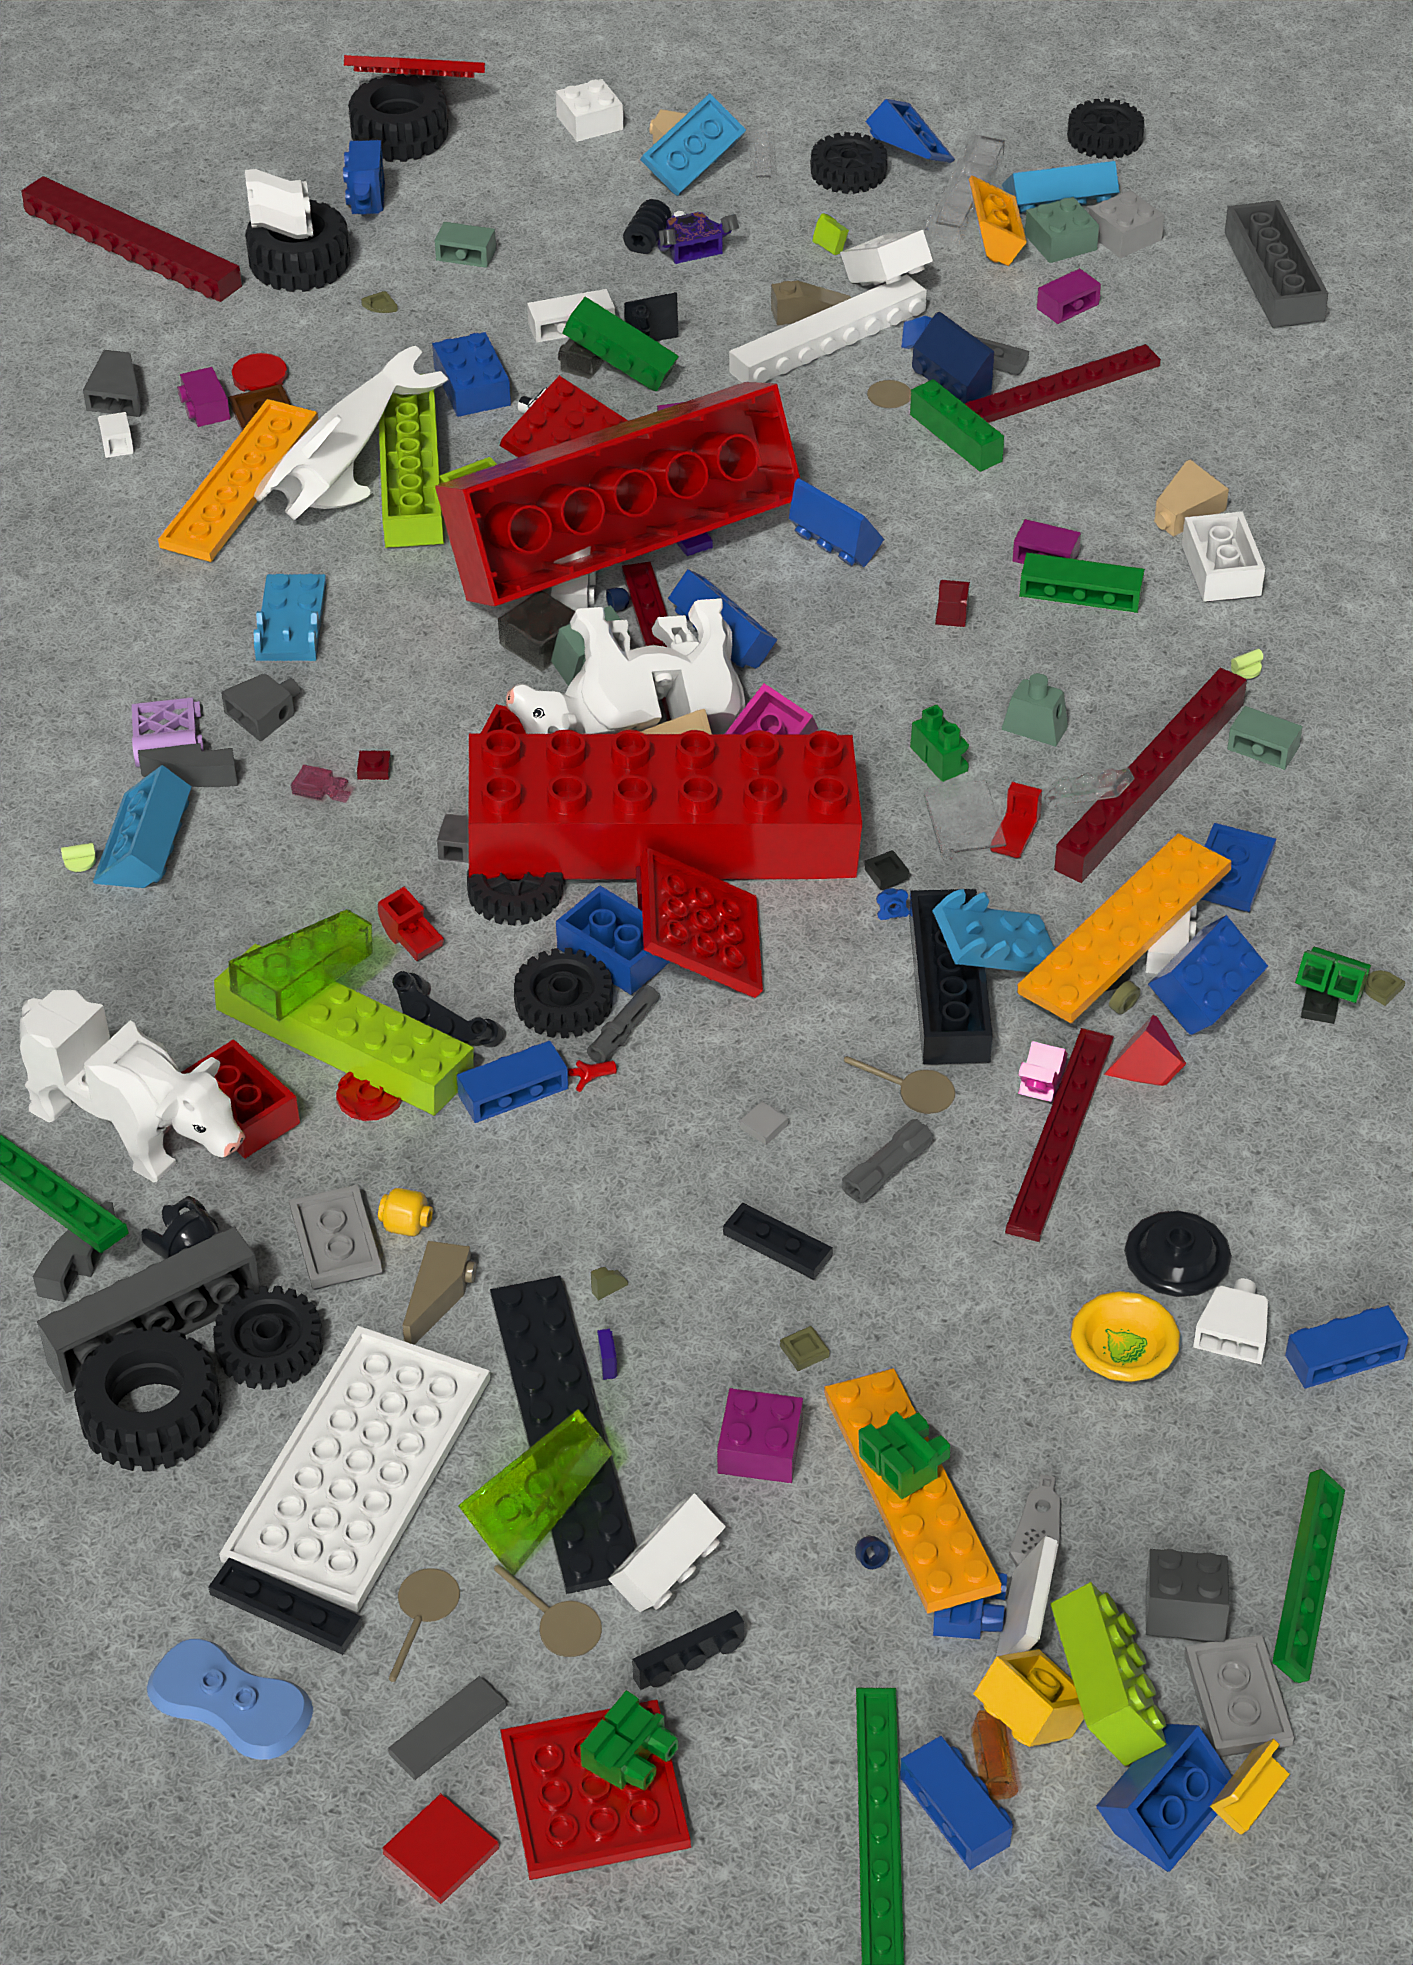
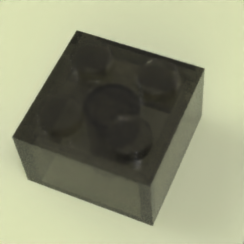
M538 591L498 618L499 644L542 672L553 665L551 659L559 628L570 624L575 611L546 592Z

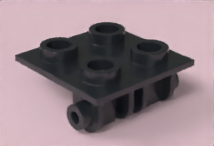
M677 292L625 302L624 321L655 341L677 338Z

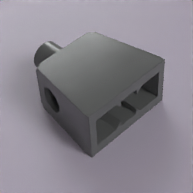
M261 674L221 692L224 713L261 742L294 716L292 698L300 694V688L292 678L279 684L269 675Z

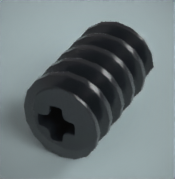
M656 199L646 200L640 205L623 233L625 246L631 252L648 254L652 251V248L660 238L659 231L666 229V221L672 218L669 207L664 202Z

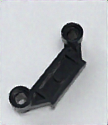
M400 971L393 977L392 984L397 990L403 1014L468 1045L479 1043L485 1047L492 1048L502 1041L503 1028L497 1022L481 1017H475L467 1021L426 996L428 984L421 976L415 973Z

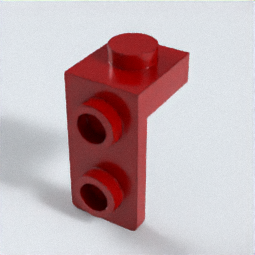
M1011 782L1007 794L1006 815L991 842V851L1015 858L1021 857L1041 816L1042 789Z

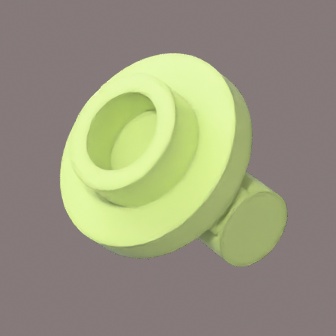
M1256 649L1231 660L1232 673L1246 679L1257 677L1262 669V651Z
M93 843L61 847L64 865L70 871H86L96 862Z

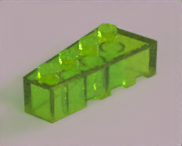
M346 909L228 961L230 991L280 1022L373 954L372 923Z
M578 1409L458 1506L498 1560L514 1576L613 1452Z

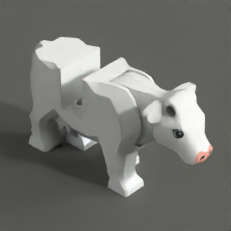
M722 598L697 600L692 605L688 615L698 631V640L687 628L686 615L658 617L652 627V632L667 647L651 645L630 650L627 620L606 621L603 607L577 609L570 621L571 629L579 632L584 638L586 661L580 672L568 686L566 693L536 690L527 684L519 683L507 692V709L520 719L526 734H552L558 730H573L580 734H617L624 730L643 731L656 726L662 717L658 700L666 697L671 720L697 710L705 709L711 733H726L727 729L746 707L743 687L731 663L732 631L721 615L723 608Z
M52 990L42 999L32 998L24 1002L22 1017L20 1018V1051L28 1075L25 1087L29 1091V1098L31 1100L29 1112L47 1122H52L72 1105V1100L80 1108L94 1116L111 1121L133 1161V1171L152 1182L160 1180L176 1164V1160L166 1154L163 1148V1135L171 1128V1125L180 1135L203 1144L210 1153L222 1158L237 1151L245 1139L244 1133L233 1118L230 1098L222 1092L217 1080L214 1078L220 1067V1061L210 1057L191 1073L182 1074L163 1043L145 1036L133 1021L130 1020L110 1038L104 1006L102 1004L90 1003L76 990Z

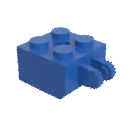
M381 140L350 141L349 152H344L345 167H343L344 183H347V189L345 190L346 205H351L352 214L380 213L384 208L385 191Z

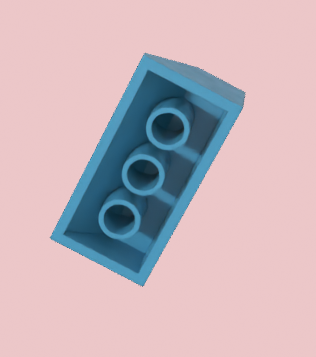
M1115 161L1013 173L1002 183L1003 190L1016 197L1020 213H1024L1027 209L1035 208L1039 205L1074 197L1081 206L1087 204L1086 200L1096 199L1098 204L1120 193Z
M161 765L125 792L93 883L145 888L152 882H159L166 873L167 867H165V863L174 849V844L172 843L182 826L180 819L182 813L189 805L188 796L192 786Z

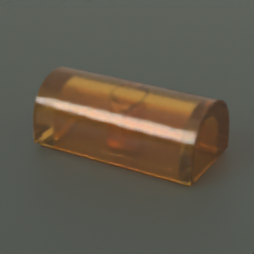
M979 1710L971 1729L978 1776L986 1785L991 1800L1010 1799L1017 1794L1018 1784L1006 1724L1000 1719L991 1716L986 1710Z

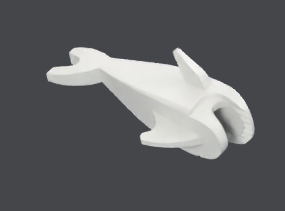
M412 346L399 352L376 376L350 393L325 413L265 475L256 488L254 497L260 503L272 490L282 491L288 499L285 512L293 521L308 507L321 509L341 508L366 499L370 495V489L368 486L358 485L354 481V460L375 430L392 393L401 395L421 394L443 385L449 379L441 371L422 375L414 371V362L422 353L417 346Z

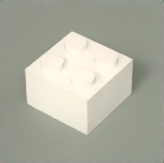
M595 79L588 83L567 86L565 89L555 91L557 117L576 142L623 130V104L603 79Z

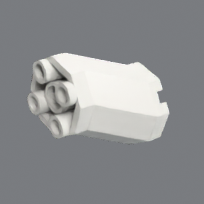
M257 169L245 170L252 228L264 227L295 239L313 236L307 181H289Z

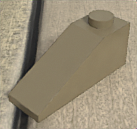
M783 281L771 284V311L777 325L795 323L851 299L849 295L801 281Z
M428 1241L402 1325L405 1342L415 1345L464 1296L467 1283L474 1282L477 1265L476 1262L471 1261L470 1246Z

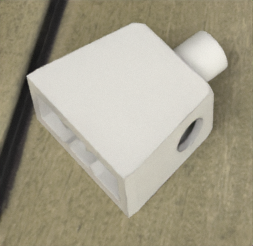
M1241 1278L1236 1280L1234 1288L1216 1287L1197 1323L1193 1348L1262 1364L1267 1334L1268 1299L1265 1296L1255 1294L1256 1285L1253 1281Z

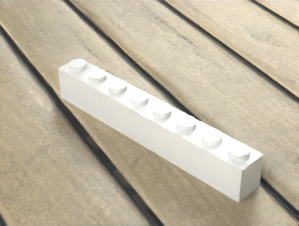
M907 274L901 276L902 279L890 284L885 283L729 351V372L742 383H765L769 379L786 374L801 365L809 364L819 357L831 354L835 350L847 345H852L867 336L875 335L879 331L892 325H897L910 317L920 315L926 311L927 290Z

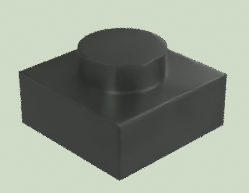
M893 850L865 860V871L880 890L909 879L908 868Z
M1307 987L1301 1018L1334 1024L1339 998L1327 994L1328 990L1323 993Z

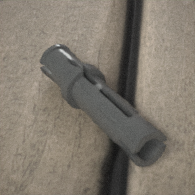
M649 985L641 986L639 991L624 1006L614 1020L607 1022L602 1027L599 1037L587 1048V1054L594 1062H605L617 1046L620 1047L625 1043L627 1034L641 1020L651 1006L658 1001L659 995L657 991Z

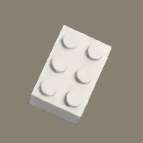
M923 230L883 234L840 252L849 281L851 283H861V286L871 283L878 285L884 282L890 284L902 279V274L918 273L924 270L925 264L933 261Z
M1243 511L1185 517L1182 547L1203 602L1261 596L1265 566Z

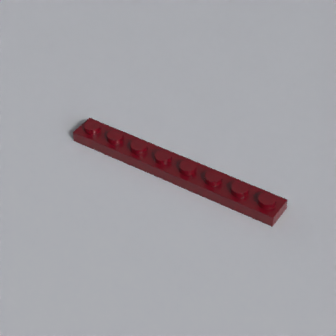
M1147 344L964 404L986 422L990 423L1159 367L1161 359Z

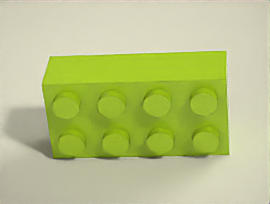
M1092 1582L1050 1603L1087 1728L1124 1766L1166 1746L1167 1743L1162 1728L1166 1727V1722L1161 1711L1153 1702L1152 1697L1156 1695V1691L1150 1678L1143 1671L1142 1666L1146 1664V1660L1140 1647L1133 1640L1132 1635L1136 1634V1628L1126 1612L1120 1614L1109 1593L1102 1594Z

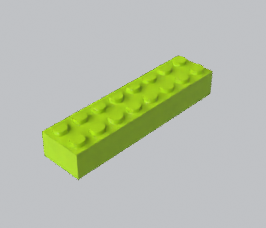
M435 389L421 394L401 395L392 393L379 420L382 521L385 548L444 544L442 511L435 485L440 484Z
M256 943L214 979L216 1010L345 1073L352 1072L355 1078L361 1081L368 1080L370 1085L378 1089L381 1086L384 1092L396 1098L401 1097V1100L433 1116L458 1093L456 1075L474 1068V1047Z

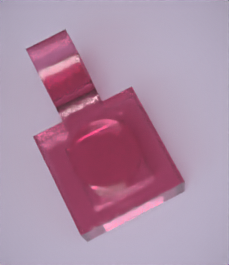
M303 765L291 783V790L294 795L321 800L324 794H327L332 800L346 803L351 796V792L344 791L349 783L348 780L342 777L334 778L332 770Z

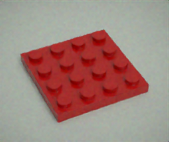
M344 55V66H354L353 71L467 78H475V73H485V63Z
M559 375L503 436L499 446L519 458L628 420Z
M647 847L640 855L644 950L654 956L661 957L682 968L689 969L710 980L717 981L738 992L756 998L763 991L756 895Z
M657 1699L639 1703L641 1707L653 1715L656 1713L661 1714ZM610 1709L500 1730L529 1880L691 1848L690 1835L672 1759L665 1762L651 1753L647 1761L656 1766V1776L646 1790H642L629 1783L623 1789H620L582 1767L580 1745L602 1719L605 1720V1715Z

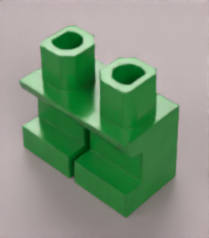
M933 705L922 711L921 719L912 722L910 748L925 764L927 763L929 769L939 780L944 782L968 772L969 763L961 755L967 751L969 744L961 736V729L955 723H950L943 717L944 711L938 705Z
M1314 946L1311 951L1306 950L1304 952L1295 983L1323 993L1328 990L1327 994L1356 1003L1362 997L1371 965Z
M896 1411L889 1417L887 1424L877 1429L872 1424H869L858 1430L859 1456L878 1476H881V1479L901 1499L906 1498L937 1479L938 1466L950 1458V1444L942 1435H938L929 1441L924 1439L929 1436V1425L919 1412L904 1419Z
M626 1690L607 1712L605 1720L602 1719L580 1745L582 1767L620 1789H623L629 1783L642 1790H646L656 1776V1766L648 1762L647 1758L653 1753L665 1762L669 1761L679 1748L678 1738L665 1728L664 1715L659 1713L653 1715L639 1705V1698Z

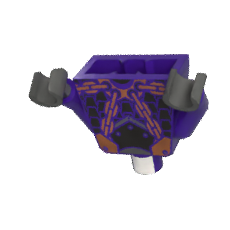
M677 211L672 215V218L666 221L667 229L659 231L660 238L657 245L662 252H667L670 249L674 264L723 254L722 238L730 234L732 230L739 229L737 216L732 214L722 217V223L719 224L710 220L703 212L686 214L684 211Z

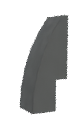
M201 743L138 750L141 775L144 777L163 765L192 787L238 786L233 748L202 751Z
M105 1201L100 1205L115 1216L113 1202ZM67 1230L47 1252L33 1275L37 1296L65 1302L77 1275L92 1277L103 1253L98 1252L70 1230Z

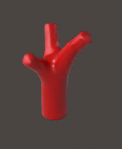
M578 1060L576 1062L578 1068L567 1069L568 1076H579L581 1078L576 1087L578 1092H581L592 1079L616 1074L617 1072L614 1060L596 1064H586Z

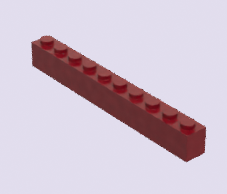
M42 176L21 190L23 207L29 215H34L45 220L50 225L53 224L64 229L67 233H73L89 243L92 242L99 245L108 252H114L128 261L131 260L142 265L147 270L157 272L166 279H172L186 288L200 292L207 298L222 302L242 287L239 265L45 176Z
M1220 667L1056 844L1054 870L1082 884L1244 705L1247 679Z

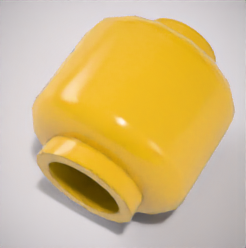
M394 1188L389 1194H384L378 1210V1220L383 1222L386 1231L411 1237L417 1236L422 1227H429L433 1216V1207L428 1206L425 1194L403 1188Z

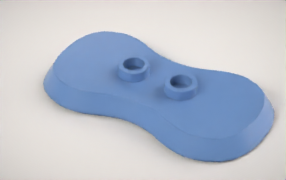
M188 1639L174 1646L155 1666L147 1684L148 1697L159 1711L176 1718L204 1722L217 1729L239 1753L259 1760L273 1759L289 1751L305 1733L313 1714L311 1699L298 1685L285 1680L264 1678L251 1674L241 1668L221 1646L201 1639Z

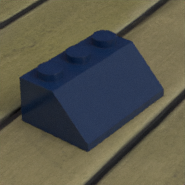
M940 311L935 313L913 346L912 368L917 374L923 375L929 381L934 379L963 403L992 394L994 351Z

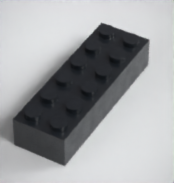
M960 889L910 891L909 922L923 1064L991 1062L993 1034L985 967L955 964L933 913V909L946 896ZM964 889L966 897L962 905L977 896L976 889Z

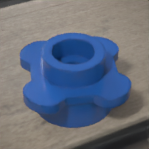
M890 888L879 893L876 897L880 907L877 913L880 920H887L896 917H907L909 914V908L906 906V900L908 899L907 891Z

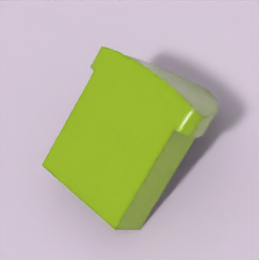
M822 213L818 218L812 241L833 255H838L843 251L849 230L838 223L832 216Z

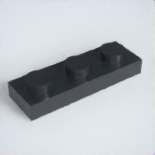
M743 1202L723 1225V1235L813 1280L833 1255V1247Z
M735 1610L633 1658V1679L639 1689L643 1690L649 1686H662L669 1681L672 1675L685 1669L688 1671L695 1670L702 1666L706 1659L720 1652L722 1654H729L736 1650L741 1642L744 1641V1621Z

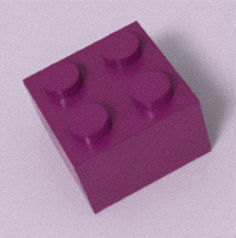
M729 1388L717 1448V1473L792 1483L803 1424V1398Z

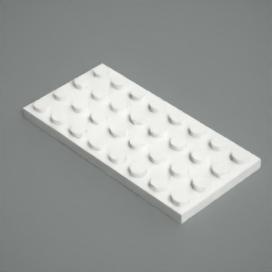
M357 1326L220 1551L221 1562L225 1563L230 1557L321 1599L359 1612L488 1385L490 1370Z

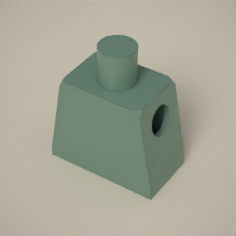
M1036 673L1031 675L1029 680L1023 679L1013 693L1002 730L1056 747L1068 728L1064 692L1061 689L1048 686L1047 676Z

